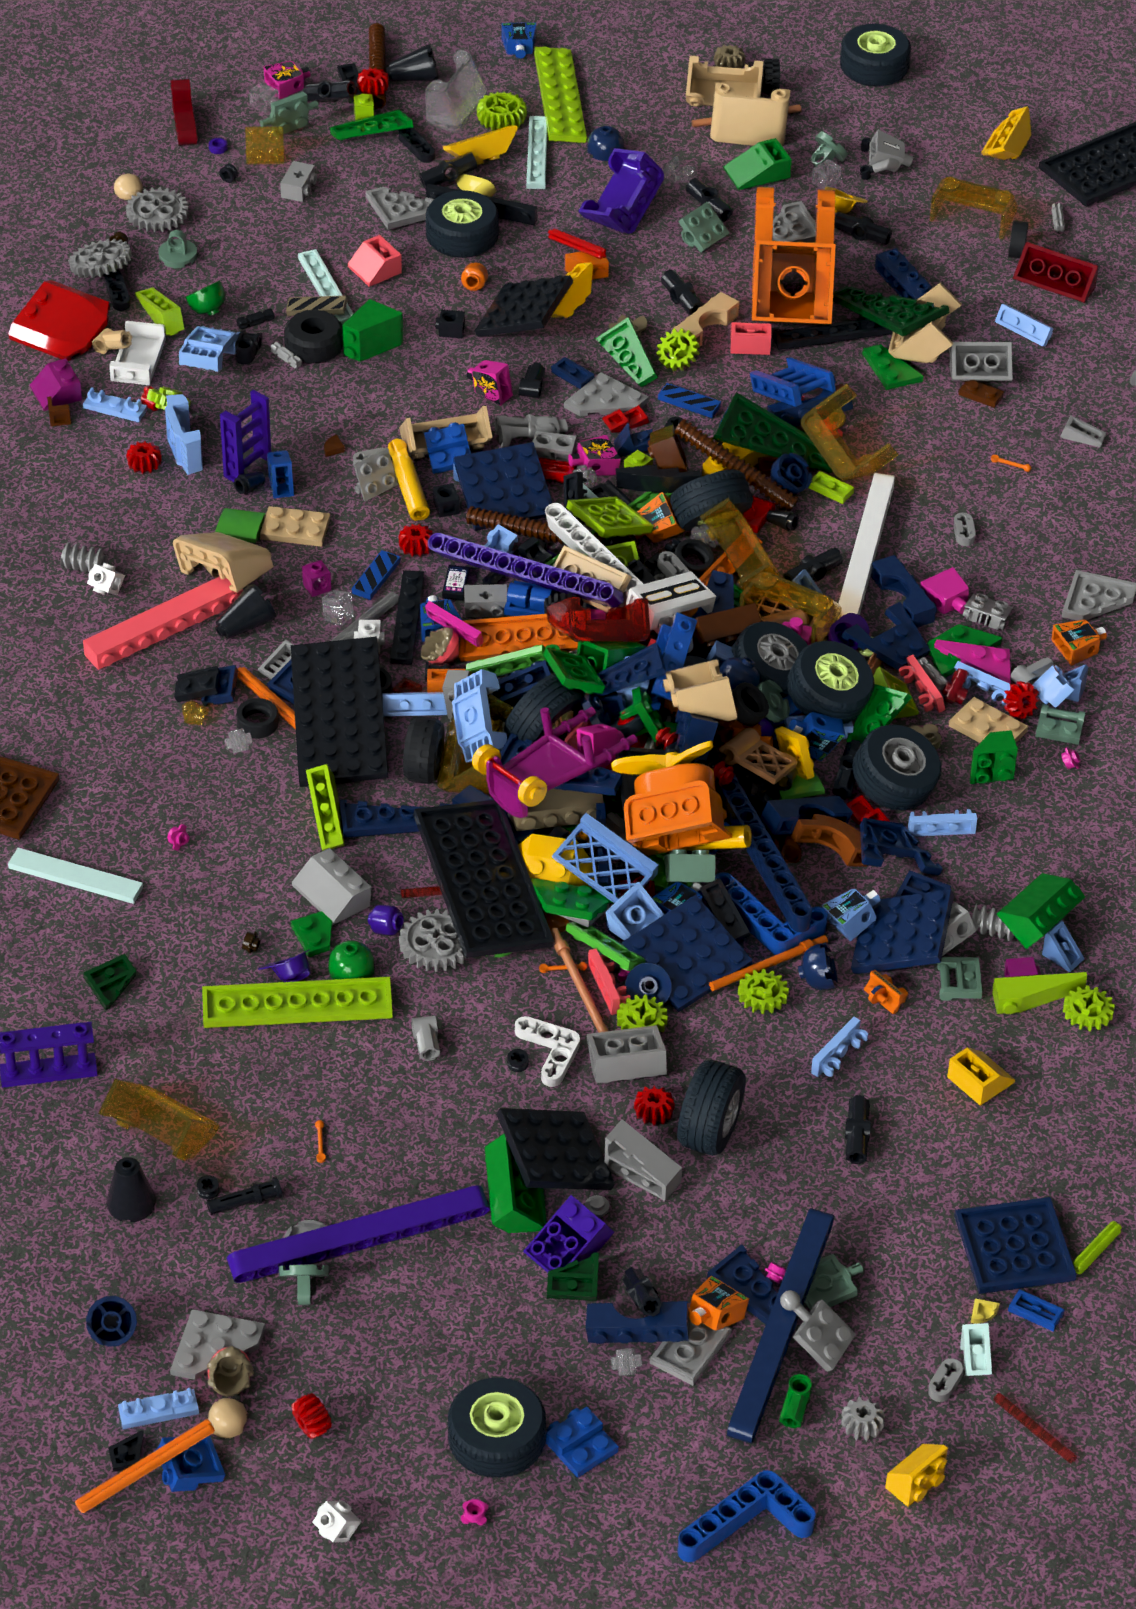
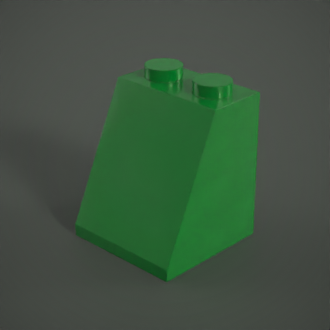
M371 299L343 324L344 355L359 362L403 344V313Z
M579 638L577 654L586 656L595 672L599 673L624 660L626 656H631L645 649L647 646L632 640Z

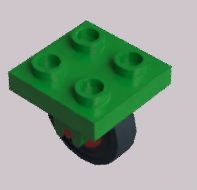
M639 686L632 690L633 704L619 713L620 716L613 721L611 727L621 731L624 738L632 734L638 737L649 732L654 742H656V734L660 729H664L663 719L657 709L653 710L651 706L653 702L648 692L643 693Z

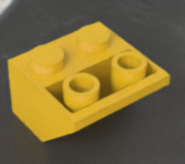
M967 1047L950 1058L947 1077L980 1106L1015 1083V1079L982 1051Z
M922 1444L887 1473L885 1488L907 1507L915 1501L920 1502L931 1487H938L943 1482L948 1447L940 1444Z

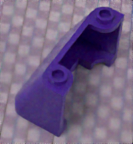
M614 148L608 160L609 167L614 172L598 202L586 200L578 212L588 220L621 233L631 234L637 228L661 186L664 172L646 152Z

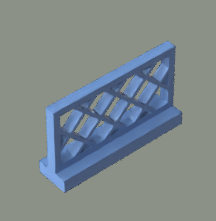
M587 813L583 815L578 826L552 855V859L563 865L613 903L619 900L615 895V890H629L636 884H630L629 873L639 872L644 876L640 882L643 888L658 874L657 863ZM582 831L589 836L590 843L576 844V836ZM603 846L607 849L608 856L594 857L593 847ZM590 848L592 858L578 859L577 849ZM574 849V860H565L560 856L564 850ZM621 859L625 862L626 869L612 870L611 860ZM608 861L610 871L596 872L595 862ZM592 862L593 873H583L579 870V864ZM626 874L628 884L614 885L613 875ZM610 876L611 886H600L597 882V877Z

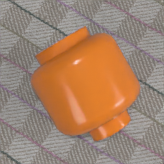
M477 262L468 264L461 275L463 286L471 291L482 289L488 279L486 267Z

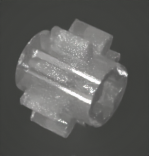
M586 465L577 466V470H573V473L577 471L583 473V478L587 479V482L583 483L588 488L595 486L597 476L592 467L587 468Z
M244 728L228 732L229 738L224 740L226 749H232L233 754L248 751V744L253 743L251 733L245 734Z
M634 1348L615 1350L616 1356L610 1357L611 1368L613 1370L618 1369V1376L637 1374V1367L642 1366L641 1354H635Z

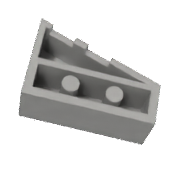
M621 1119L605 1138V1163L609 1171L664 1201L681 1183L682 1167L624 1120Z

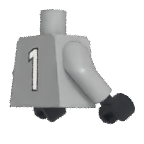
M879 129L872 140L868 137L862 139L861 151H869V165L872 166L863 165L860 168L861 179L869 180L872 172L878 173L884 170L896 172L901 164L909 167L913 161V156L905 153V143Z

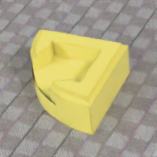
M975 1299L971 1323H984L991 1320L997 1314L1000 1303Z

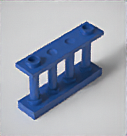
M791 357L786 358L788 368L770 375L757 370L750 372L754 392L795 407L802 404V394L814 389L822 388L831 392L836 391V380L833 372Z
M678 612L675 615L672 627L665 624L661 625L656 639V643L661 649L666 672L683 668L697 623L696 619ZM666 674L650 679L646 690L653 702L651 706L654 711L656 709L659 711L663 698L672 701L670 692L665 691L663 684Z

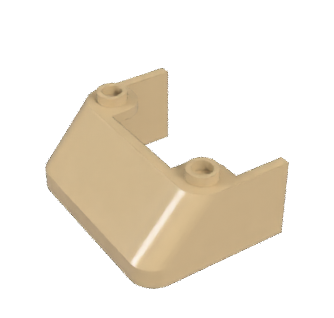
M941 282L917 299L919 304L931 302L934 303V307L949 306V314L962 305ZM949 314L930 322L925 327L919 328L907 336H901L893 332L888 352L897 359L933 363L941 353L953 345V342L941 331L946 325V317Z
M482 406L476 414L411 424V419L406 418L399 429L402 440L407 444L409 457H412L413 460L425 458V454H428L424 432H428L432 427H438L439 429L447 428L451 423L464 424L469 447H472L473 450L485 448L484 445L493 438L487 406Z

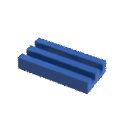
M1019 1289L1010 1303L1008 1311L1054 1332L1056 1325L1060 1322V1318L1064 1315L1065 1309ZM1020 1299H1022V1300H1024V1301H1026V1302H1028V1303H1031V1304H1033V1305L1031 1306V1305H1029V1304H1027V1303H1024V1302L1020 1301ZM1041 1309H1044V1310H1046V1311H1048V1312H1050V1313H1053V1314H1055V1316H1053V1315H1051V1314H1049V1313H1046V1312L1042 1311Z

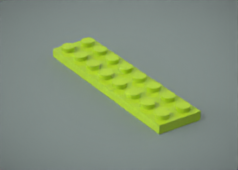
M545 46L535 47L534 56L549 141L586 143L587 135L571 49L549 48Z
M390 977L202 986L204 1028L393 1018Z

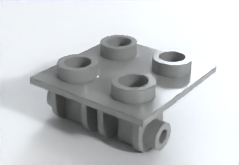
M388 448L353 464L359 482L354 489L357 494H362L364 501L398 485Z
M978 593L973 594L965 604L966 608L964 609L963 616L966 617V620L976 623L979 613H981L978 624H981L983 616L986 614L984 626H987L991 616L988 627L1003 630L1006 623L1005 620L1013 607L1008 606L1009 604L1004 601H993L988 599V596Z

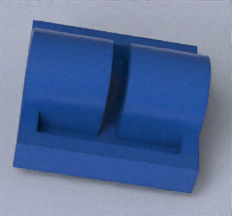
M514 580V583L511 582L508 587L504 615L525 616L544 614L545 598H548L550 595L554 596L556 591Z

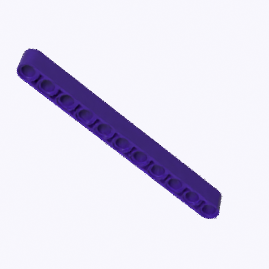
M434 533L428 540V547L431 550L451 560L553 589L561 593H572V596L576 594L582 599L611 608L621 605L624 599L622 591L608 582L442 533Z
M471 1186L241 1249L229 1254L226 1259L234 1282H247L279 1273V1266H285L286 1270H289V1265H308L477 1218L487 1214L490 1211V1206L482 1186Z

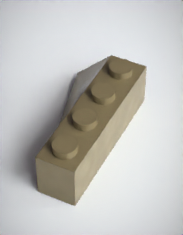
M551 789L547 791L541 803L534 807L528 806L527 817L518 818L509 813L508 817L516 831L576 825L580 823V819L585 813L596 819V803H604L603 794Z

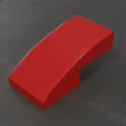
M639 405L625 413L618 409L602 418L612 433L621 432L627 423L630 424L631 429L649 423L648 416Z
M863 795L846 804L853 812L851 819L858 825L861 824L863 818L889 821L879 807L873 809Z

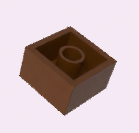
M672 424L651 432L650 440L648 441V452L652 459L655 458L657 468H679V472H688V460L678 435L674 434V425Z

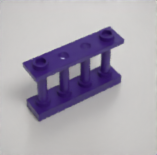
M255 390L250 391L251 405L239 414L233 415L226 410L220 414L224 477L234 482L238 475L244 474V469L259 457L267 461V453L271 452L269 398ZM252 414V420L242 427L241 422ZM253 431V436L242 444V438ZM253 446L254 452L243 459V453Z
M92 1022L0 1032V1054L5 1053L6 1059L5 1064H0L2 1088L98 1076L95 1053H88L87 1043H94ZM77 1045L78 1055L64 1056L63 1046ZM53 1048L54 1058L40 1059L39 1049ZM29 1051L30 1060L16 1062L14 1052Z

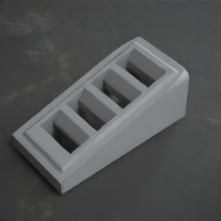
M1070 415L1060 437L1101 447L1107 433Z
M285 639L258 668V672L272 679L291 660L290 645L294 644ZM267 669H273L275 671L274 674L269 672Z

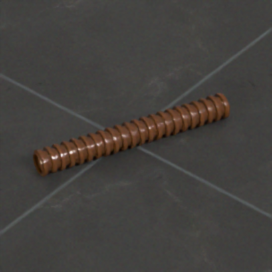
M374 23L369 27V67L371 69L376 67L378 70L383 69L386 73L385 28L380 23ZM386 91L383 95L378 94L377 97L372 95L374 108H383L386 105Z
M686 419L682 420L676 427L675 435L679 434L681 439L685 438V442H690L691 446L695 445L697 450L700 449L701 453L705 452L707 457L711 456L712 460H716L717 464L721 463L723 468L726 467L728 470L736 469L744 473L750 487L753 485L755 490H760L759 493H764L766 498L770 497L771 501H776L775 504H780L782 509L786 508V511H791L797 503L798 497L792 496V492L788 493L786 488L782 489V485H776V481L772 482L770 477L766 478V474L762 475L760 470L756 471L754 466L750 467L751 464H746L744 459L740 460V456H734V452L730 453L728 448L724 449V445H719L718 441L714 442L712 437L708 438V434L704 435L702 430L698 431L696 426L692 427V423L688 424Z
M471 506L467 511L466 521L469 525L473 523L474 526H477L479 524L480 527L485 526L488 529L491 527L494 530L499 524L513 533L516 532L517 535L522 534L524 537L528 535L530 538H541L543 541L547 539L548 542L553 540L554 543L564 544L548 527L547 522L543 523L540 520L537 522L535 519L531 521L530 518L524 519V517L518 518L517 515L512 517L511 514L506 515L503 512L500 514L498 511L494 513L493 510H481L480 507L475 509L474 506ZM594 533L593 535L605 546L606 538L600 537L598 533Z

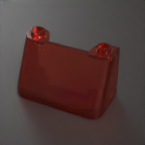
M570 597L547 606L549 624L575 642L639 643L648 639L650 635L648 598H637L633 603L626 606L610 608L606 613L605 619H591L590 608L585 609L580 605V597Z

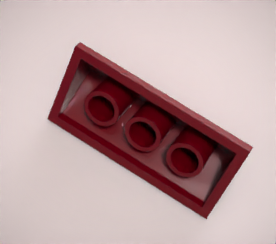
M1026 242L1012 279L1085 303L1096 288L1099 266Z

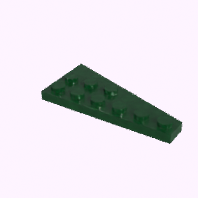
M845 286L833 292V301L901 336H907L911 332L923 328L930 322L950 313L949 306L942 305L939 308L934 307V303L931 302L919 304L915 299L890 295L888 298L883 297V294L879 292L867 294L866 290Z
M737 392L733 396L713 436L714 440L777 458L785 453H796L807 462L808 467L828 473L833 472L841 454Z

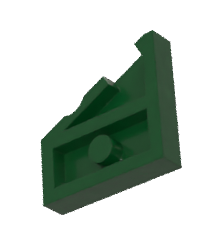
M122 954L84 972L83 978L103 1008L107 1010L135 978L136 970L127 956Z
M593 1253L587 1259L579 1262L575 1260L568 1263L565 1267H558L548 1271L547 1299L597 1301L599 1253Z

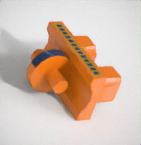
M876 970L871 971L869 982L864 988V991L869 994L868 1000L872 1004L879 1002L892 1014L897 1013L900 1005L906 1001L908 992L903 987H895L892 984V978L887 974L881 975Z

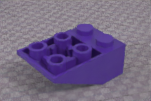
M570 1195L523 1252L548 1273V1271L558 1267H565L568 1263L575 1260L579 1262L591 1257V1254L598 1252L614 1234V1231Z

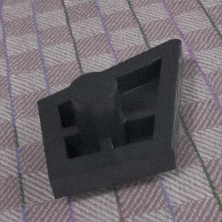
M143 1430L108 1447L113 1472L124 1470L140 1460L144 1438Z

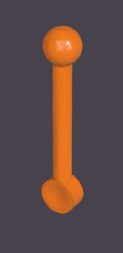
M998 455L991 456L992 462H1001L1022 468L1026 472L1031 471V465L1029 464L1023 465L999 458Z
M586 962L575 964L577 969L582 971L588 967ZM541 964L539 966L541 973L552 970H568L566 965L548 966L547 964Z
M318 1120L315 1123V1127L318 1130L319 1153L316 1156V1160L319 1163H323L326 1161V1155L323 1153L322 1134L324 1122Z

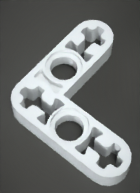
M524 1016L518 1018L515 1021V1035L518 1038L552 1048L541 1070L543 1084L549 1087L560 1085L579 1049V1034L573 1030ZM544 1032H550L553 1034V1036L550 1038H544L541 1036V1034ZM561 1055L566 1057L567 1059L565 1061L559 1062L556 1061L554 1058L556 1056ZM553 1068H555L556 1075L549 1077L553 1072Z

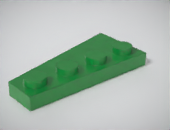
M398 109L330 127V133L337 140H346L350 137L412 128L413 120Z

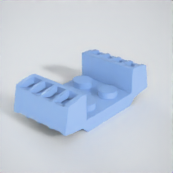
M197 326L188 335L179 350V365L193 366L199 369L204 368L206 370L210 369L216 372L222 369L223 353L236 354L235 343L240 332L236 333L230 330L225 331L214 329L213 327Z
M183 394L166 395L167 440L176 463L183 467L187 475L203 470L201 434L199 430L190 431L188 400Z
M484 669L454 683L455 698L452 701L457 742L462 748L466 763H472L474 753L482 745L491 744L500 751L507 742L506 733L492 731L487 695L500 689L496 674Z

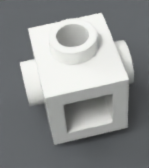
M103 563V566L94 564V567L89 572L87 584L94 586L93 591L105 595L107 592L117 595L125 575L115 571L116 567L108 563Z
M359 620L358 631H354V639L377 636L378 652L380 653V645L385 643V632H381V621Z
M339 1500L326 1501L317 1511V1516L313 1523L319 1528V1533L332 1542H348L361 1523V1520L351 1511L352 1508L346 1502Z

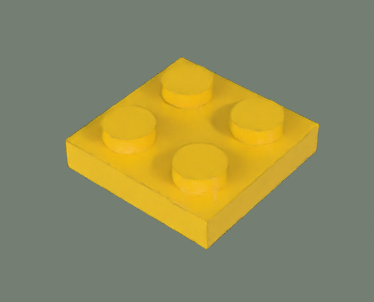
M783 726L775 729L779 750L782 753H788L798 761L796 766L797 776L806 780L815 777L813 771L814 763L810 758L808 749L810 745L806 736Z

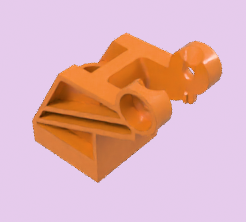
M757 187L752 279V321L831 325L836 244H834L835 190L818 189L815 243L772 241L773 210L776 206V203H774V187ZM792 271L801 274L805 281L803 289L795 293V296H791V293L784 289L783 284H780V280H783L785 275Z

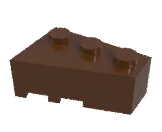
M753 603L696 617L697 623L692 636L694 647L691 653L712 648L716 640L726 644L735 642L746 627L753 623L761 622L756 604Z

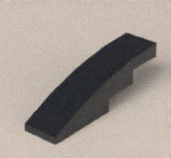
M657 464L616 468V487L643 492L673 493L682 485L700 478L701 472L700 470L679 472V468L658 469Z

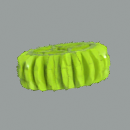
M497 91L495 94L490 93L489 96L484 95V98L480 99L477 107L478 121H480L481 125H485V128L491 127L492 131L509 125H517L520 128V124H524L527 116L526 103L523 102V98L513 95L512 92L505 93L504 91L499 93Z

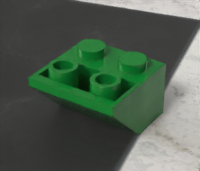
M1012 730L990 732L973 750L970 784L1014 780L1018 748Z

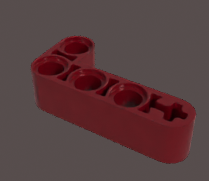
M190 79L171 80L172 107L178 146L197 144Z

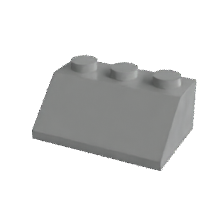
M953 342L949 349L952 381H1012V342Z
M330 848L312 856L292 881V886L319 912L322 911L329 917L333 925L370 906L371 886Z
M657 1025L587 1034L591 1068L596 1083L634 1080L635 1078L657 1077L667 1074L666 1049Z

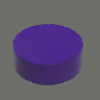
M214 138L209 141V151L213 154H222L228 149L225 139Z

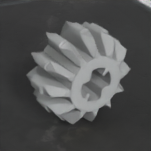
M860 1396L856 1402L849 1400L847 1406L842 1410V1428H846L845 1432L847 1435L854 1434L855 1440L863 1436L867 1442L869 1435L876 1438L879 1431H882L884 1428V1410L880 1409L879 1402L872 1404L870 1397L866 1401H863Z

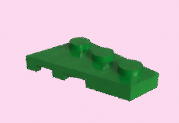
M881 344L863 348L862 355L886 390L923 382L924 376L903 360L894 358L888 352V349Z
M874 684V691L865 708L858 716L853 727V733L849 734L846 742L857 740L862 744L872 730L880 726L889 725L911 700L912 696L905 692Z

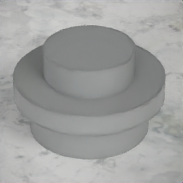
M595 1195L586 1200L585 1207L598 1218H601L608 1213L609 1202L605 1197Z

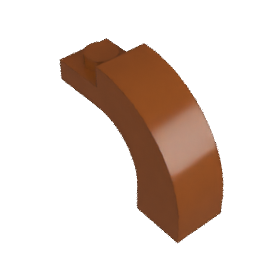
M814 814L812 819H798L791 834L794 842L822 844L836 851L847 866H867L862 864L861 836L857 829L841 820L826 815Z

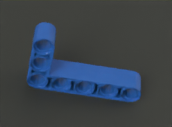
M720 872L715 875V880L720 878L749 932L772 954L777 955L799 946V943L802 941L816 939L826 932L828 913L824 908L819 906L812 907L809 930L796 932L790 927L788 922L782 923L731 874Z
M769 1470L762 1471L680 1532L678 1537V1556L685 1562L698 1560L764 1509H767L795 1536L800 1538L809 1537L814 1531L815 1510L776 1473Z

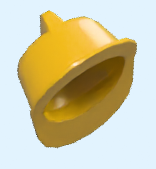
M825 187V190H835L836 214L838 211L844 214L849 213L856 202H868L863 198L849 195L838 189Z

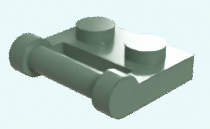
M1042 704L1035 737L1079 745L1086 712L1079 711L1077 713L1050 708L1049 705ZM1047 716L1077 721V723L1047 718Z
M942 957L941 963H937L941 980L940 999L943 1001H950L953 998L981 999L982 984L979 957ZM949 969H956L957 987H950Z

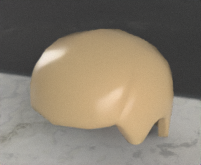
M129 173L118 177L114 184L115 194L124 200H130L132 195L137 196V192L142 193L143 189L140 178Z
M230 1398L216 1401L211 1406L208 1414V1420H210L215 1429V1432L212 1434L220 1438H233L240 1435L247 1422V1411L244 1404Z

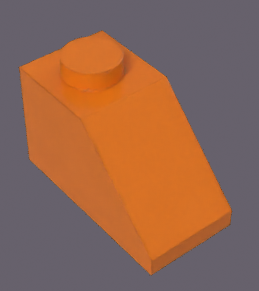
M583 252L565 254V271L571 272L579 263L591 262L593 265L592 280L606 278L609 273V262L607 257L598 259Z

